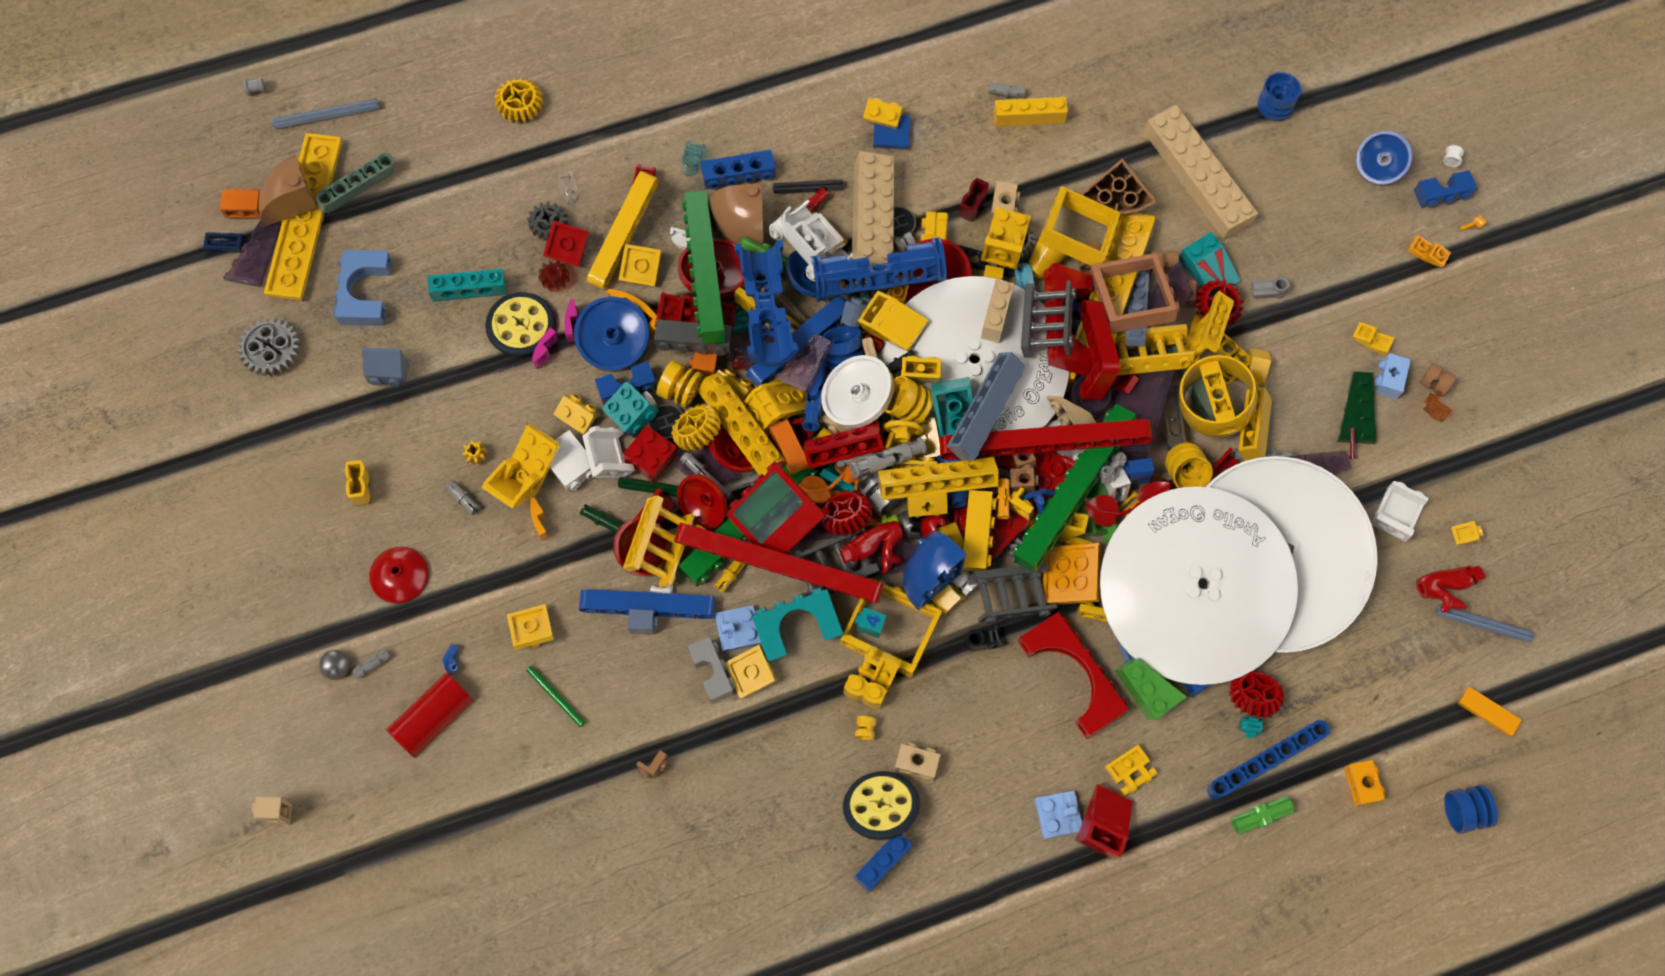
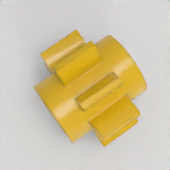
M471 440L470 444L463 446L466 452H463L462 456L467 458L468 464L473 462L478 465L481 460H486L483 454L487 450L482 448L480 441L473 443Z

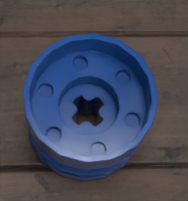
M1284 72L1269 75L1265 80L1257 102L1260 113L1266 118L1275 121L1288 118L1293 113L1300 96V82L1296 77Z
M848 325L837 326L829 329L822 335V343L831 371L851 357L865 355L862 335L858 327H850Z
M1477 785L1475 787H1468L1466 790L1457 789L1446 792L1444 796L1445 812L1455 832L1462 834L1474 831L1476 828L1481 830L1496 826L1498 821L1497 806L1490 790L1486 786Z

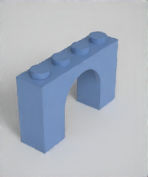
M343 250V257H340L339 260L341 273H338L337 276L339 288L335 292L337 304L333 308L334 318L337 319L339 325L384 326L386 308L383 302L355 299L351 296V290L354 283L364 276H390L392 258L389 252Z

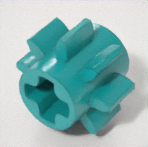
M1248 714L1240 718L1239 731L1244 732V737L1254 738L1256 734H1261L1263 728L1262 719H1256L1254 715L1248 717Z

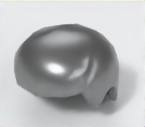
M908 510L903 511L898 518V524L902 529L903 537L908 540L921 538L920 523L913 521L912 517L908 516Z
M330 650L324 653L319 662L321 674L331 680L345 677L351 666L349 656L340 650Z

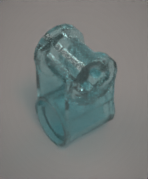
M690 140L687 141L681 159L684 175L694 176L697 174L706 152L705 144L698 145Z

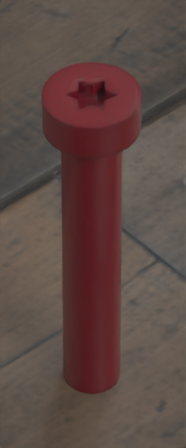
M1355 428L1350 429L1349 459H1357V456H1355Z

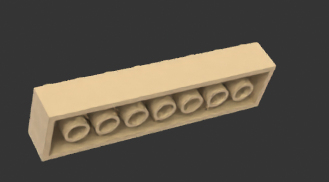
M1177 105L1147 120L1143 132L1223 240L1254 223L1258 212Z
M859 151L854 163L852 259L868 257L870 265L888 263L887 254L893 253L894 156ZM861 278L860 282H865V278ZM888 288L876 289V290L887 291Z

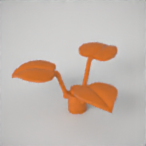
M834 462L836 470L841 475L830 486H827L826 482L818 476L805 477L799 486L813 502L823 503L831 497L828 490H831L841 479L848 484L855 483L854 490L857 492L860 479L853 477L849 467L850 462L844 467H838L836 462ZM873 509L872 517L869 519L870 523L865 524V526H878L882 523L881 518L877 516Z

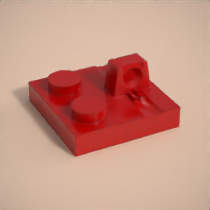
M553 220L543 256L579 267L589 232Z

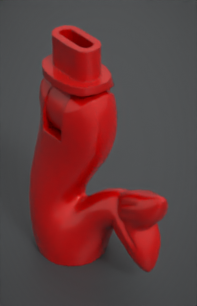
M890 521L867 530L850 543H846L844 548L839 549L843 562L845 564L850 561L855 563L858 560L869 558L884 541L881 572L885 574L892 564H899L904 560L893 552L895 546L903 539L902 529L896 521Z
M1480 566L1435 571L1416 580V588L1423 599L1441 600L1442 613L1448 612L1452 608L1464 610L1468 606L1443 588L1464 590L1485 579V574Z

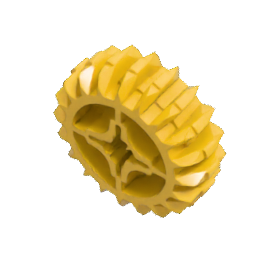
M521 76L519 80L513 77L511 82L506 80V85L501 84V89H497V94L495 95L496 108L498 113L504 119L508 118L510 122L515 120L518 124L520 120L524 123L526 119L532 121V116H537V111L542 109L543 94L539 86H536L534 81L530 82L528 78L523 81Z
M697 404L695 408L691 406L690 410H685L683 415H679L680 418L675 420L676 424L672 426L673 430L671 433L674 442L680 448L688 452L691 450L695 452L698 448L702 449L704 445H708L710 441L714 440L713 437L718 435L717 431L721 429L720 425L722 422L719 414L713 407L706 404L701 406Z

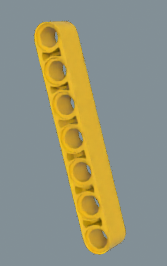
M642 171L638 174L588 273L587 283L603 290L607 288L623 256L624 246L629 244L658 186V178Z

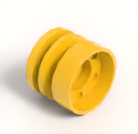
M672 360L660 378L656 393L668 401L675 396L674 404H681V407L688 409L699 393L697 390L703 381V374L698 371L695 373V370L692 368L685 373L686 366Z
M898 376L894 379L893 396L885 412L900 420L919 424L927 417L933 403L932 391L920 384H916L915 381L905 376Z
M1180 443L1167 453L1165 467L1177 488L1206 487L1210 483L1213 476V468L1201 448L1196 444Z

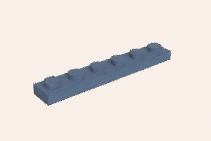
M1150 269L1138 271L1129 298L1128 314L1147 310ZM1146 327L1127 330L1126 346H1145Z

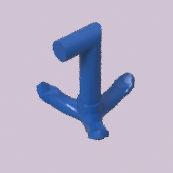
M1046 488L1031 491L1025 494L1021 500L1028 501L1034 498L1038 514H1042L1045 509L1043 495L1054 496L1055 492Z

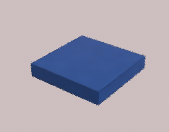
M901 115L897 129L874 123L873 147L908 150L910 116Z

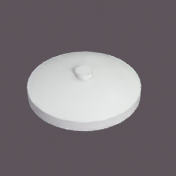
M860 355L843 361L832 370L822 389L821 401L826 415L834 423L845 428H858L872 423L884 413L891 402L894 392L892 373L881 360L873 356Z

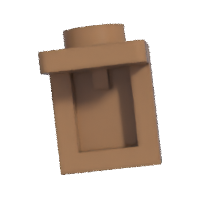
M660 750L649 767L638 761L636 764L637 768H639L638 772L646 778L651 776L655 779L659 771L663 772L668 765L667 754Z

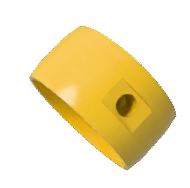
M1224 355L1208 356L1196 361L1187 369L1180 383L1179 404L1182 415L1192 429L1208 437H1227L1241 431L1252 419L1257 406V386L1251 371L1241 361ZM1222 373L1231 374L1242 380L1252 394V399L1247 408L1236 417ZM1200 377L1203 379L1215 421L1197 416L1188 408L1184 401L1188 388ZM1216 394L1222 395V398L1216 399L1213 396Z

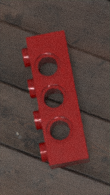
M879 422L804 441V455L809 469L884 450V438Z

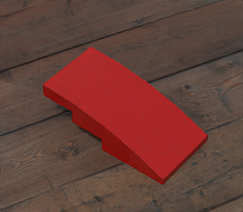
M662 292L659 298L654 327H656L657 320L696 323L695 311L699 310L694 308L693 297L685 294L677 297ZM721 301L723 324L733 328L737 306Z

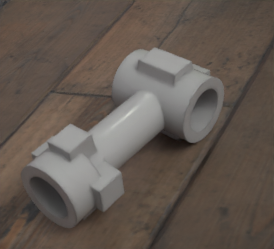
M1118 452L1111 457L1113 462L1110 466L1102 467L1099 476L1103 484H1111L1114 480L1116 469L1126 464L1127 457L1125 454Z

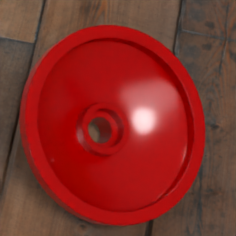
M720 425L721 429L717 431L718 435L714 436V440L709 442L710 452L716 461L726 469L734 472L747 473L755 470L723 425Z
M692 474L681 481L677 491V499L684 516L689 514L695 515L693 520L694 526L700 525L706 530L719 526L724 521L727 511L725 497L719 486L713 480L701 474Z
M640 518L631 519L624 523L615 535L613 544L614 555L622 569ZM652 532L649 539L650 543L669 552V541ZM648 550L645 551L643 557L645 562L659 569L666 563L665 559ZM642 568L630 572L625 570L634 576L652 575V573Z
M394 547L382 552L372 563L369 572V582L374 593L383 601L392 604L407 603L418 597L425 589L429 578V569L425 559L420 553L408 547ZM394 569H399L398 573L393 574Z

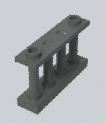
M1067 281L1065 291L1038 292L1035 291L1033 283L1025 284L1021 350L1024 358L1032 357V350L1035 347L1064 346L1066 355H1070V347L1074 346L1071 328L1073 300L1076 299V288H1072L1071 281ZM1066 298L1065 306L1037 308L1035 306V302L1039 300ZM1065 314L1064 322L1041 324L1034 322V318L1040 315ZM1064 330L1063 338L1040 340L1033 338V334L1036 331Z
M862 528L859 529V533L853 532L852 536L846 534L845 537L840 536L809 550H799L792 554L794 557L804 560L816 555L819 564L828 566L823 552L834 548L844 572L867 579L881 574L877 564L870 563L868 558L860 560L862 563L861 570L856 572L851 570L849 563L845 564L839 552V549L842 548L841 545L863 533ZM806 582L808 589L803 594L804 596L811 595V590L819 587ZM827 589L829 595L836 593V591Z
M1046 563L1041 564L1036 573L1023 566L974 571L968 577L969 585L976 584L979 587L985 613L978 618V623L986 622V624H992L997 622V620L1035 615L1040 617L1050 616L1051 612L1057 608V605L1046 604L1040 580L1042 575L1048 571ZM1030 578L1033 581L1039 606L1029 607L1023 585L1024 579ZM1012 580L1015 583L1021 608L1011 609L1005 586L1006 581ZM994 582L997 585L1003 611L993 612L987 588L988 583Z

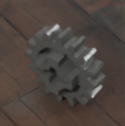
M547 201L546 205H543L541 202L539 208L534 206V212L530 211V217L527 218L529 229L532 230L533 235L538 234L539 239L545 236L546 241L548 240L553 220L568 224L567 215L563 211V207H558L557 203L550 205L549 201Z

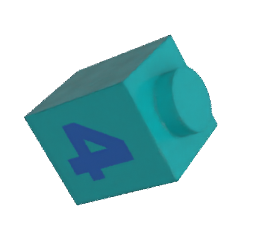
M864 607L862 613L858 612L855 619V624H858L857 631L879 638L886 615Z

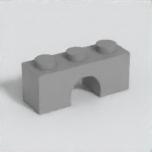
M710 637L687 646L695 668L710 666L714 670L713 676L703 682L710 703L713 704L732 696V689L735 688L732 678H727L725 674L727 667L724 660H719L717 653L720 651L716 642H711Z

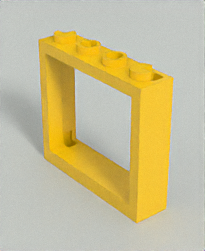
M1061 186L1054 198L1038 242L1090 266L1105 263L1110 256L1109 253L1114 245L1113 241L1121 223L1118 221L1120 212ZM1061 206L1107 226L1099 251L1053 230Z
M870 578L884 584L881 595L933 618L912 663L910 664L902 660L897 672L912 678L939 621L942 610L935 607V604L929 603L918 611L902 589L895 586L892 588L886 585V582L883 580L879 581ZM860 599L840 639V645L864 656L872 645L851 636L856 626L855 619L858 612L862 613L867 603L866 600ZM878 649L877 656L881 657L884 651Z

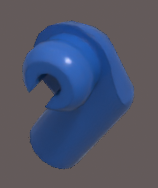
M453 644L450 645L442 659L445 670L450 674L457 672L459 668L455 656L460 648Z

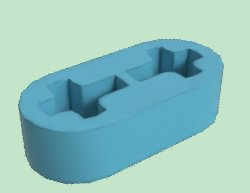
M1018 264L1017 270L1015 269L1017 286L1025 290V284L1033 283L1035 289L1030 264Z

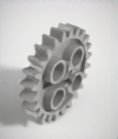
M273 317L270 322L266 318L263 319V323L256 320L257 325L253 326L250 324L251 330L244 329L246 336H240L243 342L237 343L240 347L237 350L240 354L239 358L246 368L248 367L250 372L255 370L257 375H260L262 372L264 376H267L268 372L275 376V371L277 370L282 374V368L284 367L288 370V363L295 364L292 358L299 357L296 353L301 351L298 346L301 344L298 339L299 335L295 332L293 326L290 327L287 321L283 324L281 319L276 322ZM259 338V339L262 340L267 346L265 347L264 344H263L261 341H258V340H256V339ZM270 347H273L277 352L281 353L282 355H278V354H277L273 349H271Z

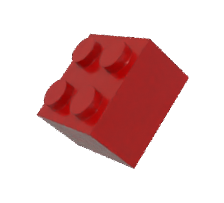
M648 426L641 431L623 453L625 463L633 464L636 471L652 482H656L678 456L677 447Z

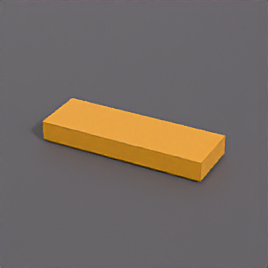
M1470 686L1466 688L1457 703L1509 737L1514 735L1522 721Z

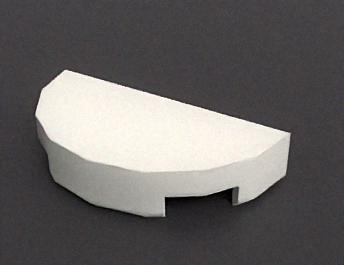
M671 227L670 236L672 242L678 248L685 250L687 248V241L690 238H686L685 230Z

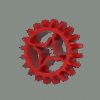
M1219 279L1214 280V282L1210 280L1207 284L1202 285L1201 289L1197 291L1198 296L1195 299L1198 303L1194 305L1195 308H1199L1196 314L1202 315L1200 320L1210 311L1214 297H1208L1211 291H1220L1234 300L1226 327L1236 323L1237 318H1240L1242 315L1240 312L1244 309L1241 306L1244 300L1239 298L1242 296V293L1238 294L1236 292L1238 287L1233 289V282L1227 284L1226 280L1220 282Z
M848 489L846 492H842L840 490L839 494H833L832 498H828L827 502L822 503L823 507L826 506L831 511L821 521L822 525L830 534H835L836 537L840 534L843 537L846 534L852 536L853 532L859 533L860 528H865V524L870 523L872 506L869 499L862 492H857L856 490L851 492Z
M1256 669L1254 672L1251 671L1239 678L1233 679L1230 684L1229 696L1231 697V702L1235 703V708L1241 709V713L1246 712L1248 717L1254 715L1256 719L1260 716L1265 719L1267 716L1272 717L1275 713L1279 712L1284 702L1285 692L1282 691L1283 686L1278 685V680L1272 679V675L1267 676L1265 671L1259 673Z

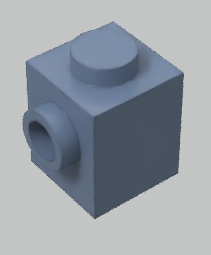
M630 609L629 633L653 635L654 629L658 627V617H655L654 611Z

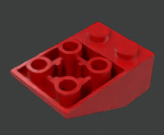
M1096 784L1076 841L1109 858H1120L1128 840L1133 801Z

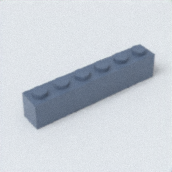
M1012 352L998 353L947 445L961 460H975L979 455L981 447L987 440L992 427L996 424L997 418L1004 409L1005 403L1012 394L1017 381L1022 376L1026 366Z

